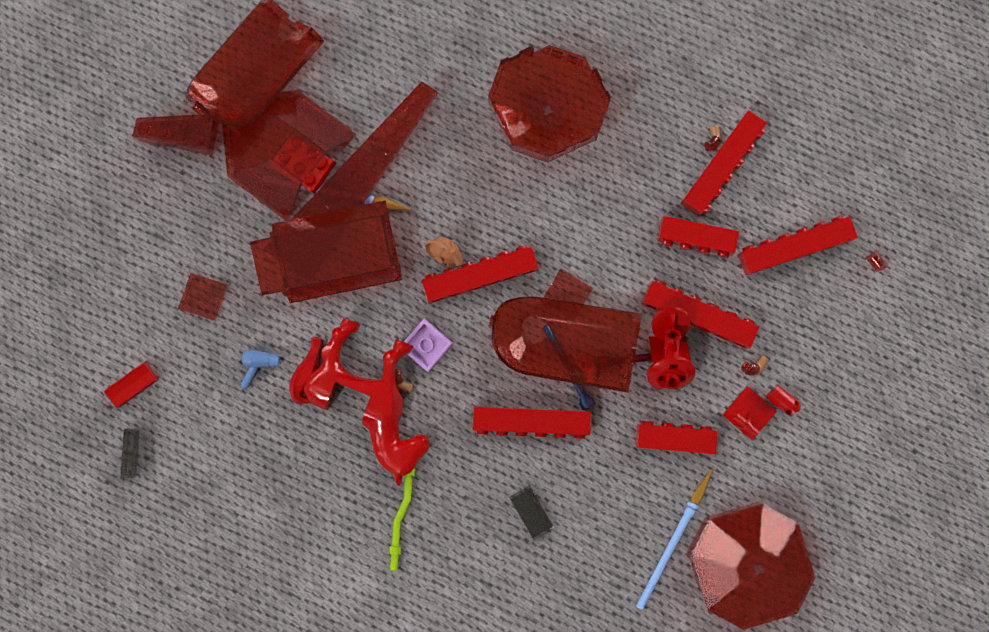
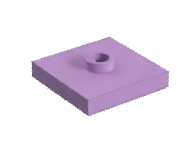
M425 318L404 341L414 346L411 353L407 355L427 372L431 371L454 344Z

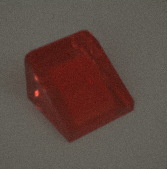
M876 249L866 256V260L876 272L885 269L888 265Z

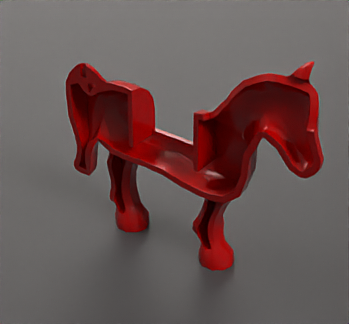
M343 318L340 327L333 329L332 338L323 350V339L319 337L311 338L309 353L291 377L289 385L290 395L296 404L311 403L327 411L339 384L371 396L363 415L362 425L369 429L376 458L383 468L394 474L397 486H400L403 476L412 472L430 447L427 436L417 434L408 440H399L398 424L403 410V398L396 387L395 369L401 357L411 353L414 346L396 339L393 349L384 353L383 375L381 379L376 380L351 374L340 364V352L344 342L351 334L358 332L361 324ZM321 353L323 358L322 364L320 363Z

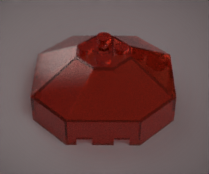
M551 45L535 52L534 47L530 46L519 51V54L511 58L506 57L500 61L488 94V103L511 150L548 163L597 140L611 96L606 91L597 68L593 67L591 70L585 57ZM550 106V110L553 112L545 115V111L542 109Z
M760 502L705 517L687 550L695 581L701 587L707 610L742 630L798 614L815 580L814 571L799 524ZM762 564L763 574L759 573L756 575V570L753 569L754 566Z

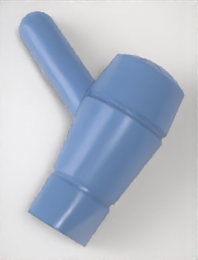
M245 350L242 354V364L250 368L241 383V388H248L259 367L279 366L281 355L257 350Z

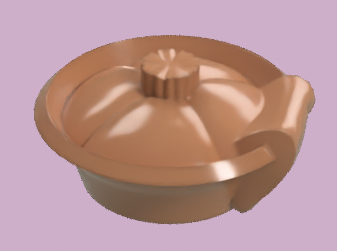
M438 237L433 241L425 243L428 255L432 259L435 258L439 263L447 264L448 268H456L462 263V252H460L458 246L452 240Z

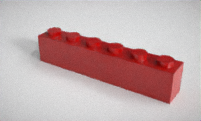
M748 110L680 204L698 217L702 213L706 214L712 206L710 204L713 198L717 199L722 193L721 186L724 183L728 184L734 176L731 172L734 168L739 169L744 162V159H742L744 154L747 153L749 155L755 147L753 144L755 139H760L766 130L763 128L767 122Z
M838 216L831 219V223L825 224V221L813 225V229L807 230V227L795 231L796 234L790 236L789 233L778 236L776 241L772 242L771 239L760 242L761 246L754 248L753 245L742 248L743 252L739 253L738 257L745 276L857 239L858 236L851 217L843 218V216Z
M527 245L516 248L515 252L509 253V251L499 253L498 257L492 259L488 256L481 258L480 262L475 264L472 262L464 263L461 265L462 268L454 270V267L443 270V273L436 275V273L428 274L425 276V279H422L428 303L430 304L538 271L539 268L532 246L527 248Z
M662 281L650 282L641 302L642 305L656 311L667 307L681 308L690 316L691 326L742 348L749 349L752 347L759 330V326L754 325L755 322L748 318L740 319L732 311L727 310L724 312L719 310L720 307L713 303L705 304L701 302V298L691 295V297L684 295V291L678 288L670 289Z
M474 407L473 430H477V434L488 435V431H496V435L508 436V432H516V436H527V433H535V437H547V433L554 434V438H566V434H574L576 439H585V435H590L591 412Z

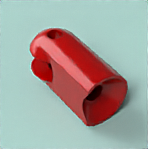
M778 384L765 397L787 415L793 416L801 409L799 400Z

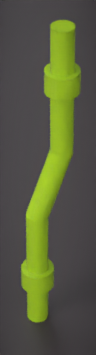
M415 468L412 472L405 475L404 498L393 521L392 545L389 546L391 571H398V558L401 555V546H399L400 528L403 517L411 502L413 476H415Z

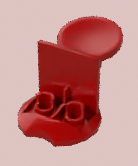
M667 307L658 311L651 322L652 331L655 336L649 337L652 365L647 371V379L650 385L658 390L665 388L679 390L690 384L696 375L695 366L690 360L685 336L691 326L690 316L681 308Z

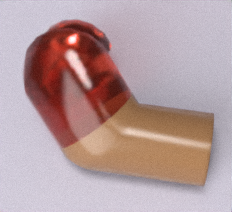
M719 125L709 127L711 139L704 144L707 152L717 150L722 142Z
M761 355L756 363H743L741 370L749 376L758 375L770 360Z
M396 368V387L398 390L410 394L413 384L404 382L401 375L402 371Z

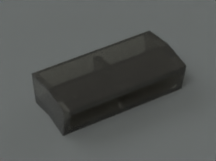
M124 428L120 478H135L137 476L140 429ZM130 431H134L133 451H129ZM128 455H132L131 475L127 474Z
M530 485L509 497L533 540L552 531L554 527Z

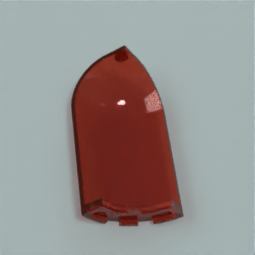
M261 0L198 71L187 88L185 98L193 105L191 108L200 116L204 114L220 124L231 127L247 125L263 114L323 44L324 40L312 27L304 25L298 20L294 23L288 19L289 14L274 0Z
M527 296L503 302L499 305L495 314L491 315L489 327H492L493 348L499 359L510 369L524 375L629 393L636 349H633V347H637L642 313ZM544 326H549L553 334L554 340H552L548 336L544 329Z

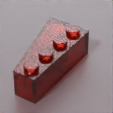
M215 114L136 118L132 136L139 142L212 156L221 120Z

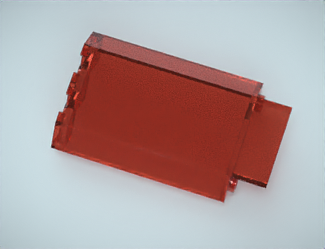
M386 200L273 223L270 238L250 242L262 296L283 292L284 297L287 296L290 303L403 280Z

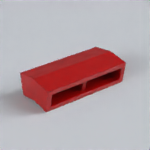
M144 361L106 388L104 393L116 408H120L159 379L149 364Z

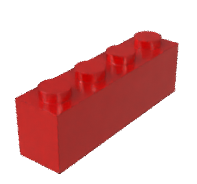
M663 216L660 222L657 241L667 247H672L674 244L679 245L682 250L690 251L693 248L698 249V252L702 254L713 252L718 253V257L729 258V256L734 255L736 252L739 231Z
M642 421V424H637L635 447L716 455L718 431H712L711 426H700V429H692L693 425L681 424V428L673 427V423L662 422L661 426H655L654 421Z

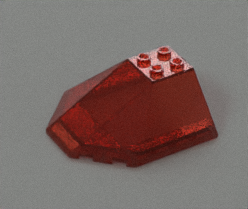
M299 90L245 96L222 124L227 177L283 220L287 221L298 208L294 203L306 177L327 152L339 145L345 149L356 133Z

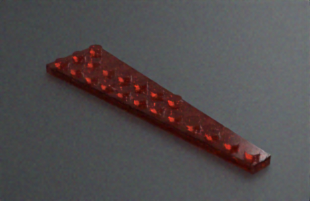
M421 81L263 250L311 282L436 98L438 92Z

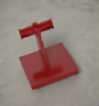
M746 386L722 416L753 441L777 411L751 388Z

